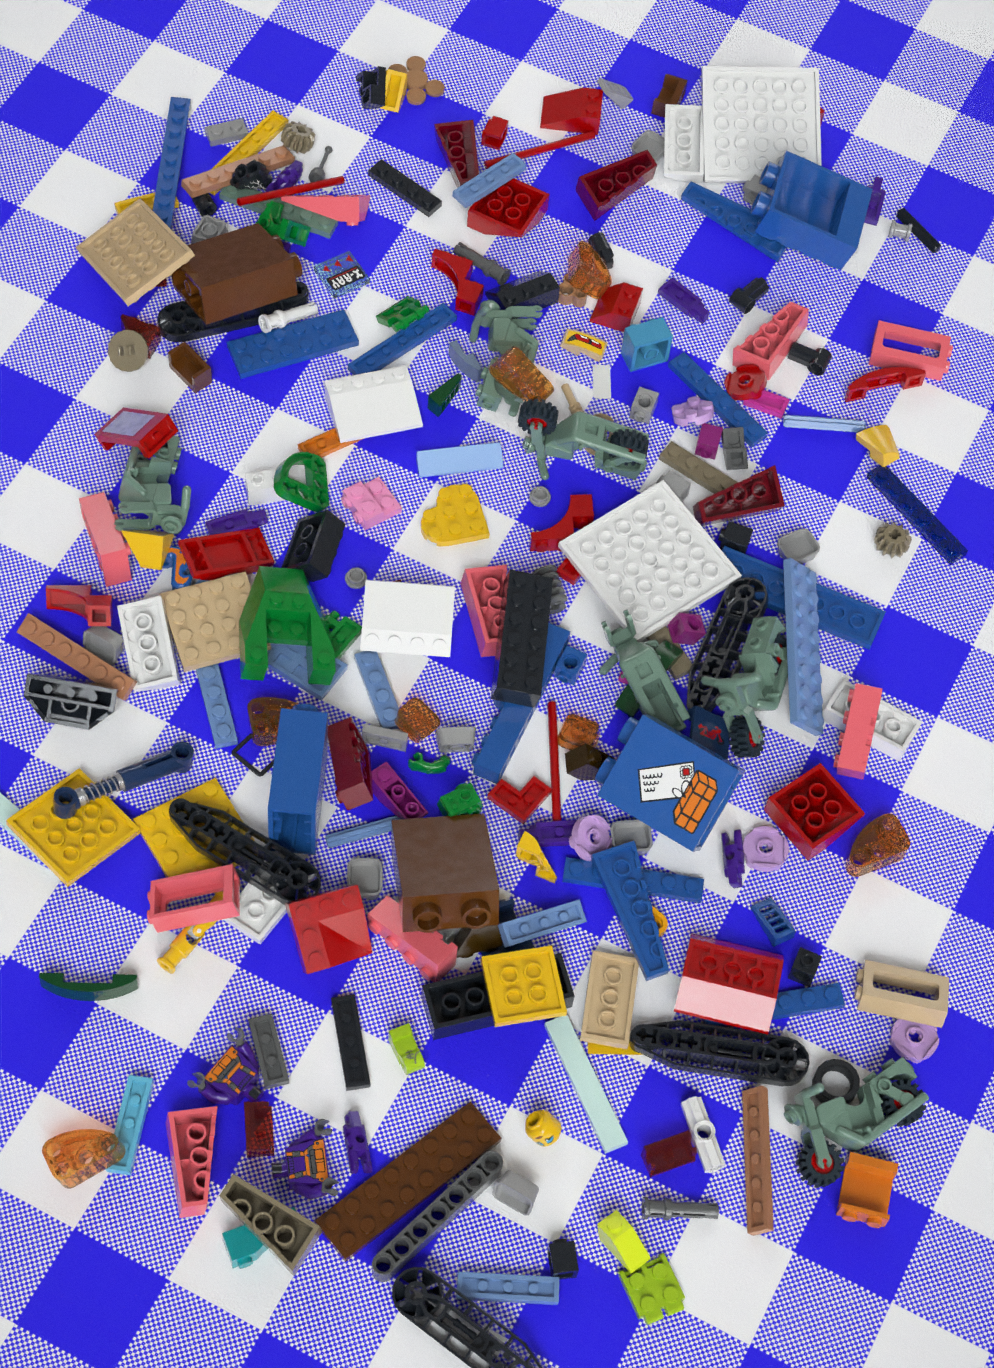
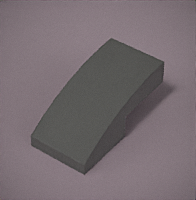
M743 427L723 428L721 436L726 470L748 469Z

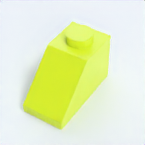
M617 1210L597 1224L599 1240L630 1273H633L650 1260V1255L634 1228Z

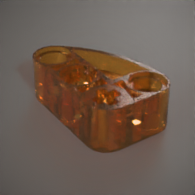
M579 241L568 257V281L577 290L599 300L612 284L610 272L595 249L589 243Z
M510 347L489 367L490 374L503 387L526 402L529 399L533 402L534 399L542 402V399L546 400L554 392L551 382L517 347Z
M276 697L254 698L249 701L247 705L248 723L253 743L258 746L276 744L281 708L292 709L298 703ZM255 711H261L262 713H260V714H255V713H253V712H255Z
M884 814L871 821L862 829L850 850L845 864V869L849 875L859 877L904 859L911 842L899 819L893 814ZM883 826H888L891 830H887ZM874 853H879L882 857H878ZM854 860L859 861L862 865L854 863Z
M96 1129L68 1131L47 1140L42 1147V1154L52 1175L67 1189L78 1186L123 1159L126 1152L125 1146L115 1134ZM115 1144L112 1150L107 1151L111 1145ZM60 1150V1153L53 1157L54 1153ZM93 1157L89 1163L85 1164L88 1158Z

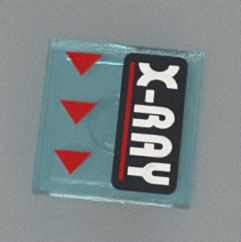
M350 251L314 266L315 273L334 299L370 283V278Z

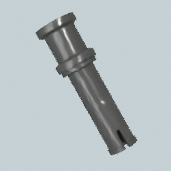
M461 242L455 246L454 254L472 260L474 266L481 269L486 277L495 279L499 285H504L509 279L511 270L502 268L497 264V261L484 258Z
M643 1197L641 1212L643 1220H647L648 1217L663 1218L665 1221H668L671 1217L718 1219L719 1206L718 1203L674 1202L669 1198L649 1200L648 1197Z

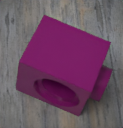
M706 423L702 424L694 455L715 460L723 428Z
M679 612L668 624L673 643L695 645L706 634L701 615Z

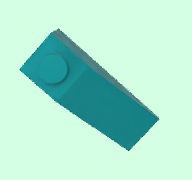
M245 1225L222 1233L223 1243L232 1268L239 1267V1269L251 1266L253 1261L257 1260L267 1250Z

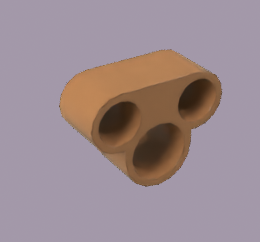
M565 274L563 283L559 284L558 302L562 305L573 304L579 308L585 306L587 290L575 274Z

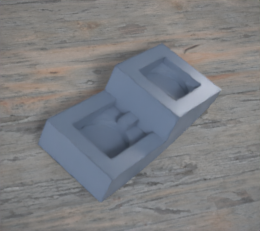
M457 340L450 342L449 357L452 362L467 377L475 382H480L482 368L474 353L465 355Z

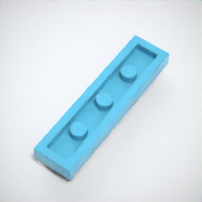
M128 1076L105 1167L107 1172L124 1175L132 1174L154 1085L153 1078Z

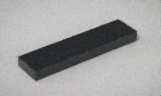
M355 994L331 998V1005L346 1091L369 1088L371 1084Z

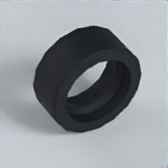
M831 1059L823 1062L812 1079V1085L822 1083V1078L827 1072H839L850 1083L849 1091L842 1096L846 1104H850L860 1088V1078L857 1070L850 1063L841 1059ZM825 1089L823 1092L815 1095L821 1104L839 1097L828 1093Z

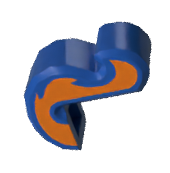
M171 545L162 568H172V590L193 585L192 575L180 547Z

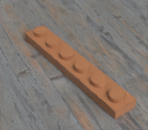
M282 145L182 179L181 186L191 198L231 185L232 174L240 164L246 165L255 159L264 164L268 172L292 164L295 157Z
M30 613L27 614L17 630V633L95 683L118 689L117 697L124 701L127 700L137 683L133 678Z
M764 1086L742 1091L747 1233L753 1236L774 1231L768 1088Z

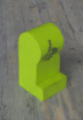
M409 1023L390 1030L388 1041L404 1073L409 1075L425 1068L423 1056L412 1035Z

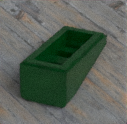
M456 374L428 395V409L437 417L442 414L461 388V374Z

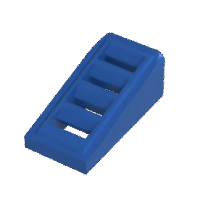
M771 897L750 907L773 947L794 938L796 933L794 927ZM766 906L770 907L769 910L763 913L759 910ZM772 913L775 915L774 917H771L769 919L765 918L766 916ZM778 920V924L771 926L770 923ZM782 927L783 931L778 933L775 931Z

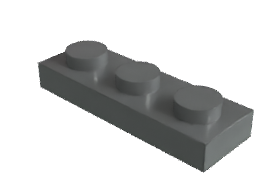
M272 1014L248 1019L265 1090L289 1084Z

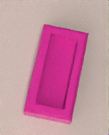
M763 390L760 398L744 400L743 405L782 419L790 399Z

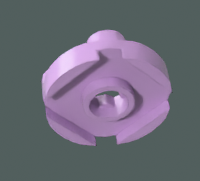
M697 396L687 399V402L674 405L671 408L674 423L679 426H689L688 422H695V425H701L714 417L713 402L700 400Z
M599 815L581 816L573 826L569 844L571 848L575 849L580 858L585 861H592V854L612 848V838H609L608 832L611 830L610 826ZM590 834H593L592 838L594 842H591Z
M760 826L753 829L744 838L743 854L746 865L749 868L771 872L779 870L787 859L789 853L788 841L775 828ZM763 845H767V849H771V851L764 853L760 848Z
M898 1019L891 1029L890 1045L899 1056L913 1063H920L922 1060L930 1058L939 1045L937 1027ZM917 1033L920 1042L911 1041L909 1034L914 1035Z

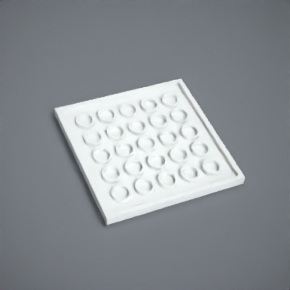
M702 66L704 183H746L754 175L761 177L766 164L769 161L778 164L786 150L822 166L819 68Z
M664 480L560 541L558 544L560 550L623 629L627 627L623 611L626 609L629 611L636 630V635L633 638H636L638 642L668 625L679 612H689L726 589L735 580L741 579L742 576Z

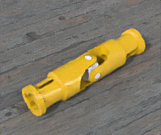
M223 891L214 893V897L208 903L223 900ZM217 921L185 927L170 943V948L163 957L157 959L159 966L168 973L173 974L179 962L188 957L204 937L205 931L213 927ZM186 935L194 938V942L189 944Z

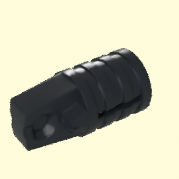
M209 193L191 198L202 217L205 215L211 216L216 212L217 206Z
M602 232L595 233L589 237L588 243L596 260H600L605 270L611 269L614 263L612 258L614 257L613 251L607 242L605 234Z

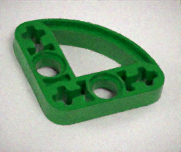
M298 452L289 456L276 469L274 475V490L276 494L282 499L317 513L323 511L329 506L327 471L324 460L320 456L309 452ZM292 466H305L306 484L288 477Z

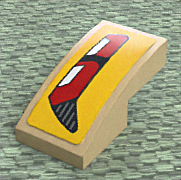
M567 329L560 347L576 356L583 353L599 362L603 358L608 343L593 335Z

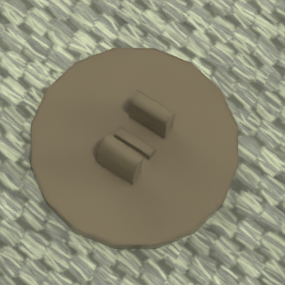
M134 330L117 332L108 344L109 359L121 371L132 372L139 370L148 358L149 349L147 342L141 334Z

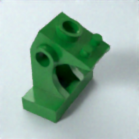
M272 200L268 202L266 209L260 214L256 223H259L271 236L277 234L282 240L305 247L311 227L284 218L281 221L284 204Z
M471 782L458 785L454 791L441 796L437 803L442 815L450 817L459 814H480L483 808L482 802Z

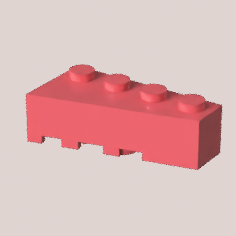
M789 302L773 316L770 322L764 323L759 327V331L754 335H749L741 346L737 345L733 349L732 365L735 367L745 364L757 365L760 370L765 372L767 380H770L789 353L793 343L799 339L808 326L809 309Z
M104 492L79 498L82 517L88 535L91 538L94 552L97 555L101 572L103 571L106 587L131 581L132 577L128 560L131 550L128 542H124L126 539L122 531L115 529L116 525L114 523L118 516L117 513L113 514L112 500H107Z
M507 565L465 569L460 583L481 657L495 656L503 583L506 578Z
M856 683L855 689H850L847 702H851L850 711L845 710L843 724H846L845 733H840L838 745L842 747L840 755L836 754L833 766L837 768L838 775L864 780L882 696V688Z
M388 895L367 914L368 928L374 934H380L392 950H398L409 965H415L426 980L438 982L456 965L458 946L453 942L449 945L442 940L443 935L438 931L434 933L420 931L403 932L399 903Z
M218 1106L173 1111L167 1114L166 1130L179 1218L205 1215L208 1203Z

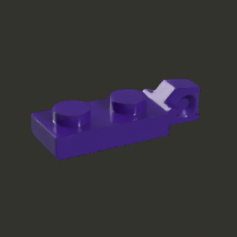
M877 176L873 185L867 186L873 190L864 223L877 226L886 194V191L881 189L883 178Z
M671 278L658 288L659 295L690 318L694 317L695 320L702 324L709 319V311L704 308L702 299L674 278Z
M244 509L206 521L205 526L208 534L214 535L258 528L267 524L268 521L264 509L256 512Z
M577 820L536 822L535 825L529 826V829H519L518 841H520L524 831H526L537 840L540 847L570 845L569 838L572 836V829Z

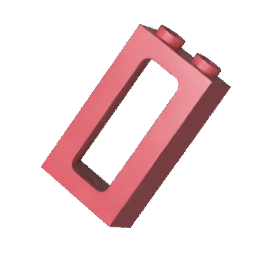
M878 321L868 365L881 368H918L925 370L926 378L941 381L943 374L948 373L950 361H947V357H951L953 345H950L951 336ZM883 338L940 351L939 357L934 358L885 347L883 345Z
M233 864L151 881L150 891L147 893L150 910H147L149 924H153L157 933L240 916V877ZM223 891V900L167 911L169 902Z

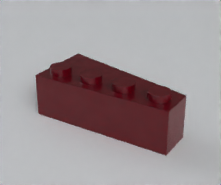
M474 120L434 124L436 141L458 188L479 175Z
M647 149L579 176L576 192L595 221L652 180L657 163Z
M771 466L697 502L692 506L695 519L701 526L779 511L785 507L776 466Z
M352 717L329 725L328 741L335 774V784L337 786L335 794L339 803H344L348 811L373 801L370 751Z

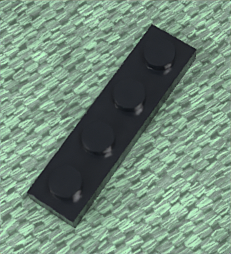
M382 159L368 170L369 177L427 217H430L442 206V200Z

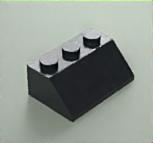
M537 271L485 291V295L488 300L495 301L500 306V310H505L510 306L538 305L546 308L558 303L560 287L550 272Z
M329 510L298 519L281 568L301 569L310 582L328 578L333 560L337 554L339 542L343 536L345 523Z

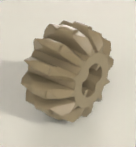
M291 121V123H287L283 128L281 141L284 143V147L290 148V151L293 150L296 153L301 152L305 154L313 147L316 134L312 132V128L307 127V124L303 125L300 122Z
M885 522L882 527L877 529L874 543L877 544V551H883V556L889 554L891 559L895 555L900 558L903 553H906L912 541L911 536H909V529H903V524L897 526L895 522L891 523V525Z

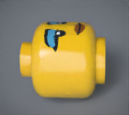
M544 1109L537 1110L527 1117L525 1133L536 1144L543 1147L550 1146L559 1139L562 1130L561 1123L549 1111Z

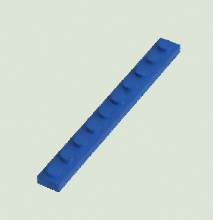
M171 97L153 204V212L170 229L172 228L191 99Z

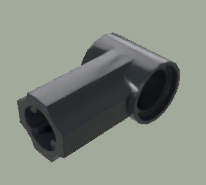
M756 277L743 289L737 288L730 296L729 302L741 312L747 314L752 310L756 301L769 291V286L765 279Z
M795 342L790 349L787 359L807 366L812 374L821 376L826 371L832 355L824 348L814 350Z

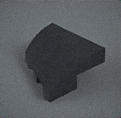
M378 66L371 72L363 70L356 75V81L361 82L359 94L361 96L362 108L376 109L385 106L386 67Z

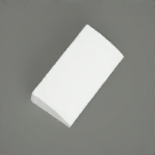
M665 104L664 176L679 181L702 183L704 175L702 106Z
M161 595L117 606L131 678L137 681L133 688L134 692L181 685L165 604Z
M843 679L825 707L822 716L825 722L845 732L846 724H843L845 710L850 711L851 702L847 701L850 689H855V685ZM881 700L871 747L900 762L919 730L922 721Z

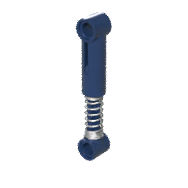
M177 742L172 746L171 750L116 770L113 777L102 778L101 782L90 783L89 786L85 785L83 789L79 787L74 790L70 787H61L54 793V814L61 819H68L75 815L77 809L89 803L90 800L95 801V798L101 799L103 795L107 797V794H113V791L123 790L126 792L175 772L186 773L192 768L194 749L187 742Z

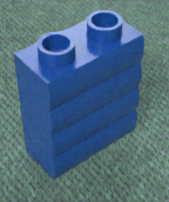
M786 150L778 164L769 161L761 174L759 184L766 186L767 190L766 193L760 191L757 194L750 211L751 214L759 217L755 232L762 237L777 241L787 248L797 250L810 258L820 260L830 267L842 270L858 248L873 189Z

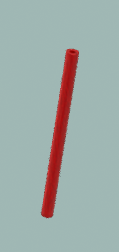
M594 131L586 132L515 152V154L520 159L595 139ZM510 154L484 161L485 168H490Z
M343 176L245 196L237 198L238 206L336 186L344 184L345 179Z
M551 701L547 703L552 821H562L556 702Z

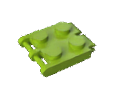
M664 1253L659 1254L658 1258L646 1262L633 1273H630L628 1270L617 1272L638 1320L643 1318L646 1325L663 1319L662 1309H664L667 1317L684 1310L682 1301L685 1299V1296Z

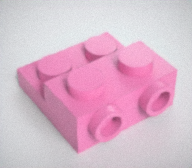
M380 477L365 484L360 481L342 490L341 501L346 509H350L354 521L358 525L360 524L364 530L402 512L401 505Z

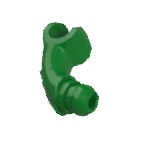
M416 752L413 754L416 761L408 760V767L412 771L426 774L443 773L446 771L447 766L450 765V758L446 755L441 756L437 761L429 763L423 760L421 753Z

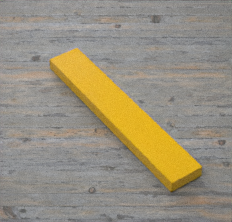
M272 110L212 169L258 154L283 130L286 124L289 123L288 119ZM222 188L209 193L215 196Z

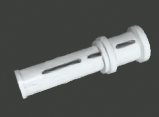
M310 302L286 311L276 310L270 315L263 314L259 316V326L264 333L271 332L272 329L277 327L281 329L289 322L318 314V307L315 302Z

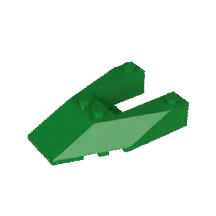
M259 566L239 619L241 679L264 680L268 668L267 643L306 646L308 684H331L336 671L335 651L327 623L303 570Z

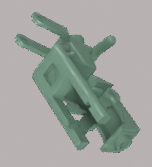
M493 300L483 301L480 304V309L477 311L472 322L469 340L472 343L477 341L480 326L490 327L488 331L489 351H498L501 357H494V359H491L488 368L483 367L480 379H483V383L478 384L475 393L478 396L476 406L496 412L503 397L504 401L511 405L508 414L512 417L517 415L520 403L524 401L539 342L525 331L536 329L537 325L534 323L537 321L534 318H511H540L543 312L538 311H542V307L538 305L510 306L505 310H500V306ZM498 379L502 380L508 387H510V390H511L512 392L508 391V390L499 382Z
M173 436L154 454L156 457H151V460L140 454L141 451L138 447H131L118 495L120 500L118 505L119 512L123 514L144 513L149 518L117 519L114 523L116 530H151L155 525H160L168 533L179 534L182 531L190 508L191 487L188 485L183 487L181 506L171 505V485L168 484L170 474L175 475L178 462L174 460L179 461L182 450V448L178 447L180 437Z
M627 609L623 611L627 624L625 629L619 627L611 632L606 621L601 622L605 638L610 647L614 648L615 653L600 667L599 673L606 675L619 661V666L623 672L621 678L626 677L634 692L636 704H640L639 709L642 715H651L679 732L685 730L687 726L683 721L689 719L690 715L660 661L661 656L657 655L654 650L658 647L659 642L657 640L638 642L636 638H633L636 635L632 616L631 614L629 615Z

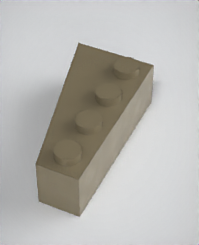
M233 1174L219 1195L222 1203L295 1277L321 1235V1227Z

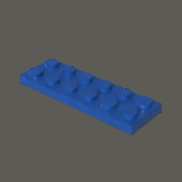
M344 309L289 324L281 329L275 328L268 333L261 332L227 342V349L240 379L359 346L357 335Z

